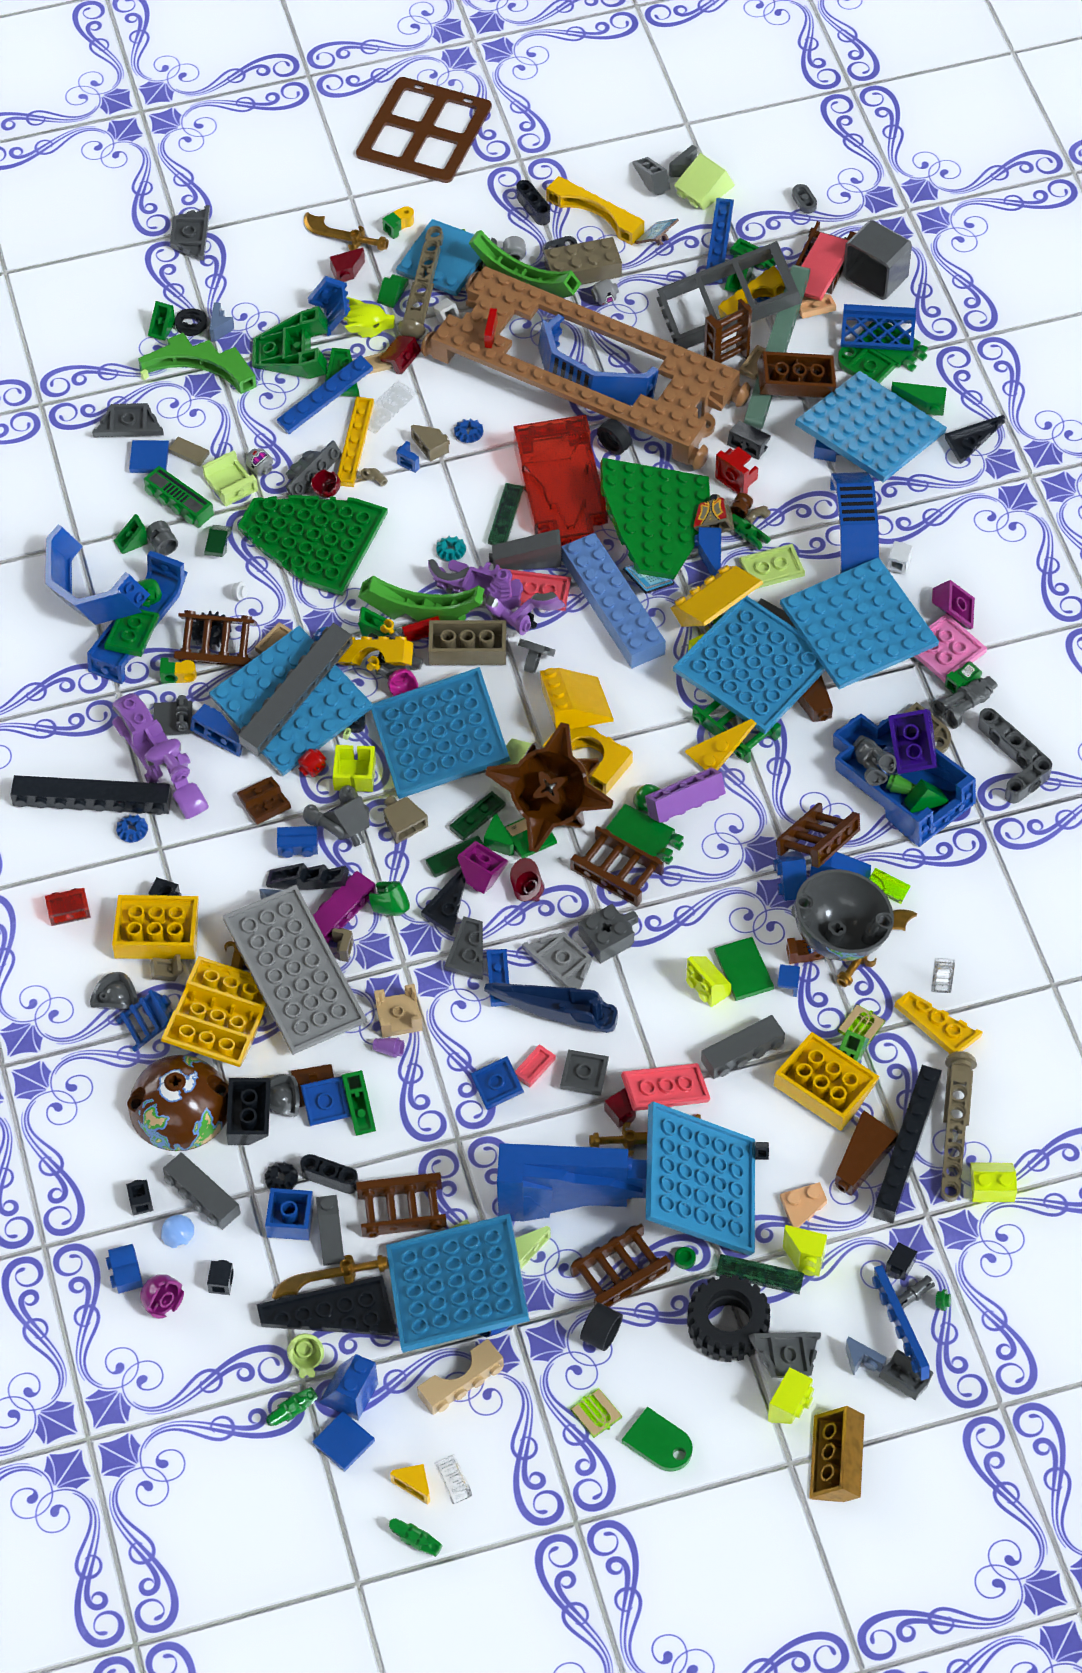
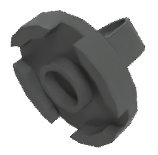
M521 638L518 646L529 649L524 671L532 674L536 672L542 654L554 657L556 652L555 649Z

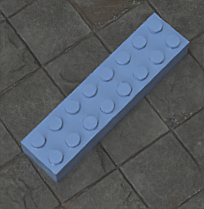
M592 533L561 546V560L631 669L665 655L666 640L597 535Z

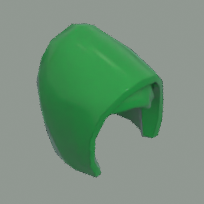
M399 881L377 882L376 887L379 894H369L371 907L375 913L400 916L410 909L408 896Z

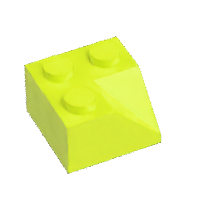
M789 1367L769 1403L767 1421L771 1423L792 1424L796 1417L800 1418L804 1408L809 1409L813 1401L812 1395L815 1390L812 1387L813 1379Z

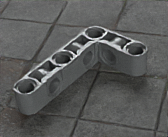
M982 709L978 721L979 730L1023 769L1022 772L1016 774L1007 782L1005 799L1009 803H1019L1050 779L1052 761L994 709Z

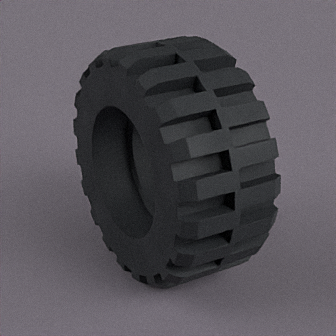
M720 1275L719 1279L715 1280V1277L708 1279L707 1285L702 1283L698 1286V1292L695 1291L692 1294L691 1302L688 1305L687 1327L689 1336L693 1339V1344L696 1348L702 1347L701 1353L706 1356L711 1354L713 1359L717 1361L720 1358H724L725 1362H732L734 1358H737V1361L744 1360L745 1355L751 1357L755 1354L756 1350L749 1339V1335L753 1333H769L771 1317L770 1304L767 1303L765 1293L760 1294L761 1288L758 1285L754 1284L752 1286L750 1284L751 1280L747 1278L740 1280L737 1275H732V1278ZM731 1305L743 1310L749 1317V1322L739 1330L723 1331L710 1322L708 1315L717 1307Z

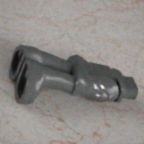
M990 676L984 679H976L960 687L957 693L934 700L932 703L933 710L941 717L946 714L947 724L952 729H956L962 724V715L967 710L989 699L993 690L998 687V684ZM965 699L964 702L960 703L959 705H957V706H955V707H952L954 704H956V703L959 702L960 700Z
M859 736L853 746L858 763L863 764L867 769L864 773L865 780L872 786L881 785L888 780V776L882 770L892 774L896 769V758L891 753L884 752L881 747L868 737Z

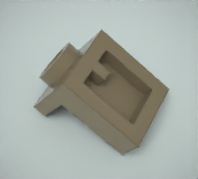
M333 928L332 937L333 941L338 943L337 953L340 955V961L349 962L354 943L353 933L344 928Z

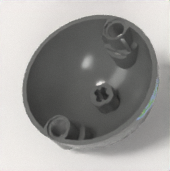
M841 869L825 870L809 877L801 885L791 909L792 916L795 918L797 928L804 941L818 954L838 961L858 960L873 953L889 937L894 924L892 905L883 890L870 879L858 873Z

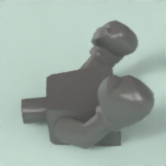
M344 785L339 791L340 805L325 813L319 812L318 808L313 804H309L304 808L303 819L307 824L318 827L322 826L339 840L351 838L354 847L365 843L361 831L370 826L369 808L363 803L362 797L357 794L352 786Z

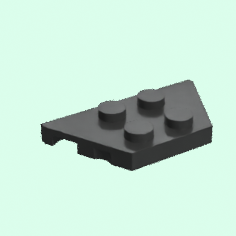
M210 205L204 206L203 210L197 212L191 210L185 214L173 216L170 238L171 248L199 260L205 259Z
M148 403L111 404L106 414L100 419L97 429H93L92 434L93 438L164 436V431L157 422L156 416L151 412Z
M821 1332L753 1333L749 1335L750 1341L771 1378H784L789 1367L808 1377L812 1376L813 1362L817 1355L815 1347L817 1340L821 1338Z

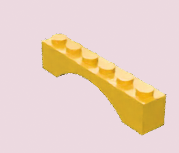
M558 176L546 188V201L560 208H579L599 215L612 226L620 240L630 245H633L644 234L645 221L640 217L619 208L567 179Z

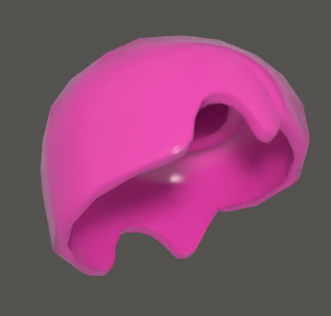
M395 670L388 678V688L393 696L418 688L416 677L410 670Z

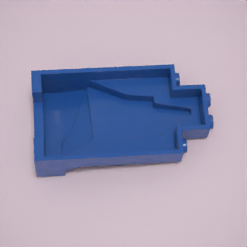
M860 713L833 734V747L840 752L835 757L836 771L880 804L885 810L886 819L918 847H921L976 803V778L938 749H936L937 768L904 773L900 776L913 784H917L923 779L938 787L948 799V804L930 809L927 807L922 811L911 813L904 803L907 795L893 793L886 789L888 780L877 786L868 784L864 775L867 769L863 764L858 763L853 744L859 736L863 735L873 740L882 750L888 746L893 747L888 718L882 720L879 725H876Z
M499 1143L497 1170L498 1216L510 1214L512 1221L524 1222L550 1218L551 1213L583 1206L627 1207V1199L646 1198L647 1160L628 1157L629 1149Z

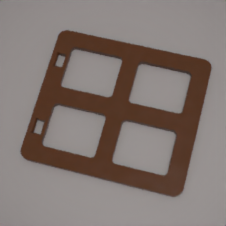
M399 77L357 148L356 156L360 160L442 183H450L490 113L492 103L484 98L407 77ZM415 85L420 86V87H424V88H423V90H422V89H418V88H415ZM405 91L434 98L421 121L392 114ZM464 99H468V100H471V101H473V102H472V103L465 102ZM448 102L476 109L464 133L434 126ZM385 126L414 133L402 156L397 157L372 150ZM429 137L457 145L443 169L415 162L425 141Z

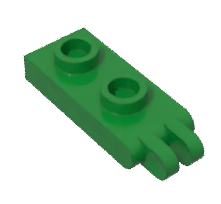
M739 238L730 248V254L743 255L760 247ZM774 258L755 266L760 269H769L772 266H776Z

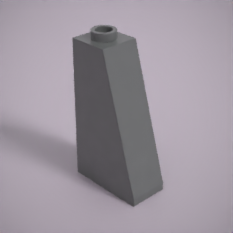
M552 530L492 545V553H489V562L493 564V570L496 565H499L502 569L510 570L560 568V530Z

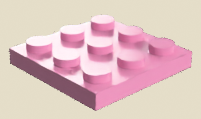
M946 613L929 626L939 640L938 646L914 657L945 683L947 674L951 671H957L969 661H976L987 652V647Z

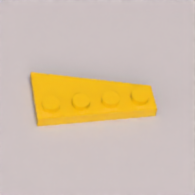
M910 991L895 1001L894 1007L949 1054L955 1051H964L983 1034L979 1029L973 1030L968 1027V1023L961 1019L957 1021L950 1017L949 1013L943 1009L937 1010L932 1007V1003Z

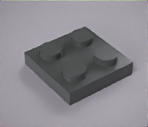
M568 1049L560 1089L601 1096L609 1056Z

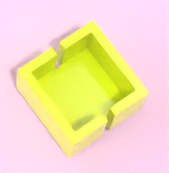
M336 745L333 767L334 791H340L344 785H350L356 791L373 792L376 766L375 746H357L358 760H355L353 745Z

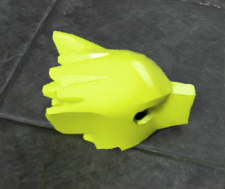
M347 297L349 299L350 311L344 317V320L349 324L345 325L348 332L357 333L362 338H372L384 330L395 327L394 315L386 314L380 306Z

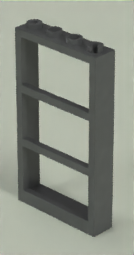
M778 241L658 288L659 297H656L659 307H664L661 312L664 319L669 320L666 325L669 332L674 333V335H671L673 343L685 349L703 343L705 340V325L680 334L667 300L699 288L709 315L712 314L716 320H721L725 317L717 319L705 285L735 273L748 304L752 308L751 323L802 303L799 291ZM774 258L787 292L755 304L742 270ZM737 320L724 326L722 331L736 324Z

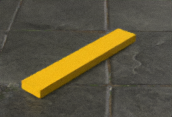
M356 397L337 472L341 480V486L354 487L374 407L373 398Z

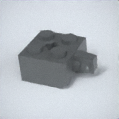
M610 904L578 922V935L601 964L633 945L635 932L632 930V926L638 923L639 917L634 910L624 915L623 913L620 914L615 906Z

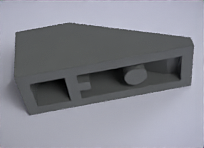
M649 157L632 161L634 168L650 192L655 195H662L665 191L671 190L667 169Z
M337 1195L316 1197L323 1266L340 1264L344 1259Z

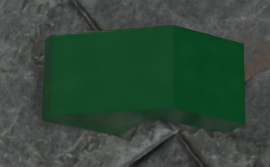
M213 525L209 529L204 555L223 557L227 553V538L232 533V527Z

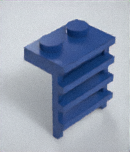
M325 276L307 299L309 304L324 309V314L328 319V332L326 335L330 336L331 332L348 315L350 307H347L349 299L346 298L348 291L345 290L347 283Z
M149 990L148 995L144 998H139L138 1003L130 1005V1009L120 1013L121 1016L116 1019L118 1024L124 1021L135 1040L136 1045L132 1047L134 1052L167 1027L174 1010L170 1006L172 1004L170 999L165 994L161 995L153 990ZM142 1006L155 1027V1030L152 1032L138 1010ZM132 1014H134L146 1036L143 1039L140 1038L129 1018Z

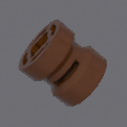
M738 493L730 506L732 515L735 514L744 519L748 514V509L753 505L751 496L746 493Z

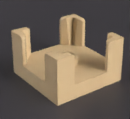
M415 984L405 985V994L385 997L384 989L374 991L382 1038L423 1031Z

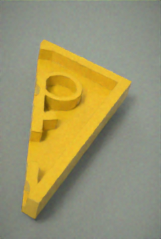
M752 719L745 721L687 749L685 753L705 770L711 767L719 770L757 723Z

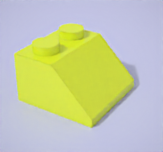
M970 1162L972 1202H1015L1017 1179L1013 1163Z
M785 1225L783 1249L799 1272L807 1276H819L826 1251L827 1235Z

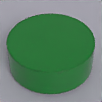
M689 1247L679 1248L675 1252V1264L681 1269L692 1268L696 1262L694 1250Z

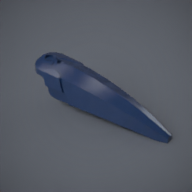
M487 983L484 987V991L490 995L543 1018L597 1032L609 1033L616 1029L618 1021L617 1007L604 1002L600 994L595 990L505 983Z

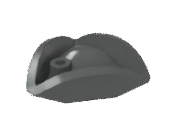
M112 972L104 976L95 986L90 999L91 1007L110 1010H129L130 1005L138 1003L135 987L128 975L123 972Z
M279 1074L271 1077L270 1110L286 1116L296 1117L299 1114L300 1106L299 1087L296 1078L290 1074Z

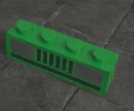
M158 466L144 478L146 493L150 496L153 495L162 505H167L176 515H181L189 524L200 528L214 515L213 504L162 467Z

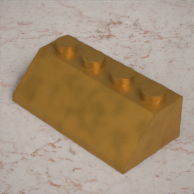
M844 1406L814 1415L810 1499L847 1502L861 1498L865 1414L849 1406Z

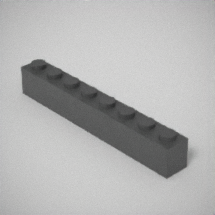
M334 622L330 627H326L318 642H313L307 655H303L299 659L296 668L288 672L286 680L277 685L271 697L266 698L260 711H256L252 715L249 724L240 729L238 734L240 745L259 756L353 644L352 634Z

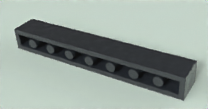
M14 775L10 796L13 806L47 807L76 809L80 811L95 810L99 812L115 811L118 813L134 812L137 814L154 813L161 815L169 814L172 792L170 784Z
M923 1064L921 1066L874 1207L873 1218L894 1224L940 1084L942 1070Z

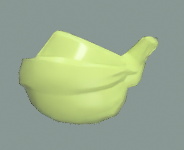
M306 1333L295 1336L287 1347L288 1359L299 1370L300 1378H304L306 1375L309 1378H314V1368L319 1366L324 1358V1348L320 1340L316 1336Z

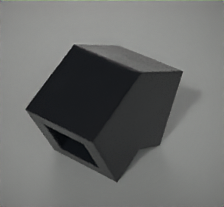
M756 1142L755 1160H769V1142ZM758 1150H764L766 1154H758Z

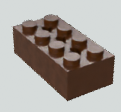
M763 351L757 362L760 394L825 398L837 388L834 355Z

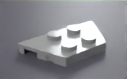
M565 932L555 934L552 937L540 938L538 942L530 944L524 942L522 944V949L564 987L581 989L591 966L592 956Z

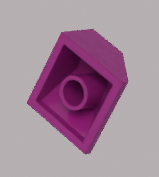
M952 580L934 587L932 591V604L970 630L973 629L975 597Z
M477 841L473 842L457 857L466 883L473 887L475 891L483 894L494 885L509 862Z

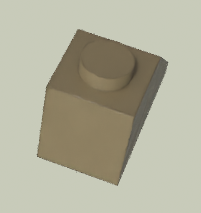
M411 425V438L430 462L449 453L450 440L440 429Z

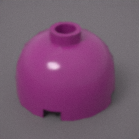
M157 1274L146 1281L140 1293L144 1309L157 1319L167 1317L165 1314L172 1309L175 1312L182 1303L184 1297L183 1285L177 1279L167 1274Z

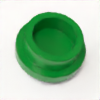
M947 1289L937 1291L936 1308H940L941 1311H946L947 1307L951 1306V1294H948Z

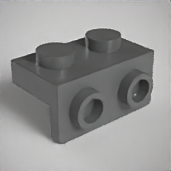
M897 1349L891 1361L881 1370L879 1378L916 1401L928 1387L934 1373L929 1369V1379L921 1381L918 1373H914L912 1370L911 1358Z

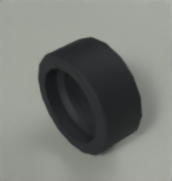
M608 419L597 429L599 441L612 454L621 455L632 444L630 433L617 420Z

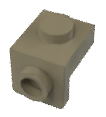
M178 954L172 960L152 958L150 961L152 979L175 982L183 972V962H181L180 955Z

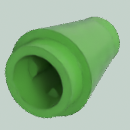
M891 774L886 789L893 793L908 795L916 784L898 774Z

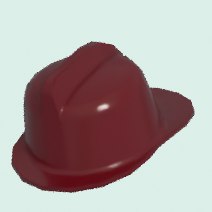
M530 858L519 859L514 863L510 871V881L514 894L520 901L538 902L545 889L538 866Z

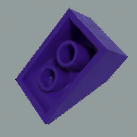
M923 709L888 716L897 763V773L904 774L937 768L931 711Z

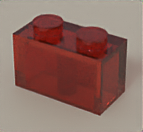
M74 888L70 891L55 892L45 896L51 926L91 918L85 888Z

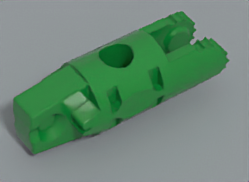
M735 514L732 515L733 531L755 548L760 550L763 547L759 540L765 544L771 541L768 535L749 521Z
M309 1387L293 1394L286 1401L278 1404L277 1409L265 1418L266 1424L276 1426L285 1420L289 1422L296 1415L305 1411L318 1399L314 1389Z
M397 1518L391 1519L388 1523L392 1532L401 1537L400 1540L411 1545L418 1551L437 1557L443 1547L428 1532L419 1529L412 1523L407 1524Z

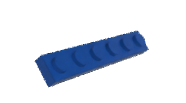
M716 198L706 269L726 261L734 199ZM723 278L715 282L722 283Z
M360 355L277 418V423L288 434H291L373 371V366Z
M883 1265L874 1267L872 1283L875 1289H879L880 1301L888 1309L887 1315L890 1322H894L896 1326L897 1338L903 1341L904 1353L906 1356H910L912 1370L914 1373H918L920 1380L929 1379L930 1365Z

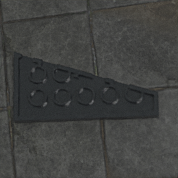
M383 1275L256 1304L261 1327L397 1336Z

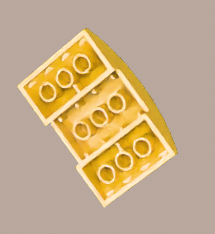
M198 956L186 982L184 992L175 1011L171 1015L161 1041L241 1067L267 1008L251 974Z

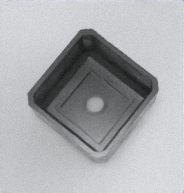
M870 220L845 244L843 275L846 280L885 300L909 276L912 243L907 238L882 224Z

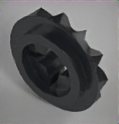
M285 1161L282 1163L275 1162L273 1166L268 1167L265 1174V1183L269 1189H293L298 1182L297 1170L292 1164H287ZM279 1171L285 1175L284 1183L280 1178H277Z

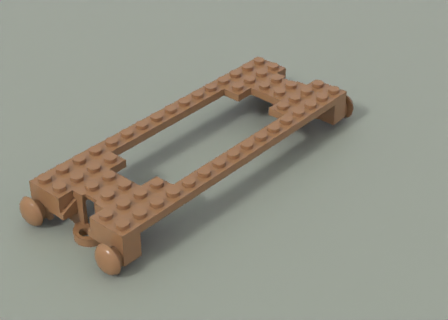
M486 266L481 272H473L466 283L468 299L466 306L473 308L471 313L467 312L462 319L449 314L437 331L428 332L421 343V352L425 357L431 355L432 358L448 364L455 354H459L672 444V459L686 465H692L693 470L701 469L708 458L707 446L704 444L699 449V443L703 438L710 436L715 430L716 423L715 418L710 414L711 409L722 411L725 405H730L731 402L736 403V407H742L748 401L751 393V386L748 382L740 386L739 370ZM490 308L497 309L498 321L492 348H485L484 334ZM538 309L555 316L560 314L567 321L664 360L658 369V374L672 380L658 400L640 394L633 406H630L506 354L512 346V340L501 336L500 333L514 314L529 321ZM702 401L701 417L698 418L697 405Z

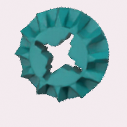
M449 535L447 538H441V541L437 542L436 552L445 561L459 560L466 553V545L463 539H459L457 536L450 537Z

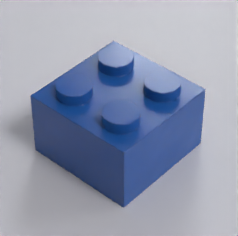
M270 1188L265 1223L267 1238L309 1241L314 1209L313 1191Z

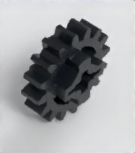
M209 611L207 615L219 616V611H217L215 614H212V612ZM195 620L192 624L191 637L192 641L195 640L198 646L202 644L204 621ZM212 622L210 649H213V645H216L218 648L220 647L223 623Z

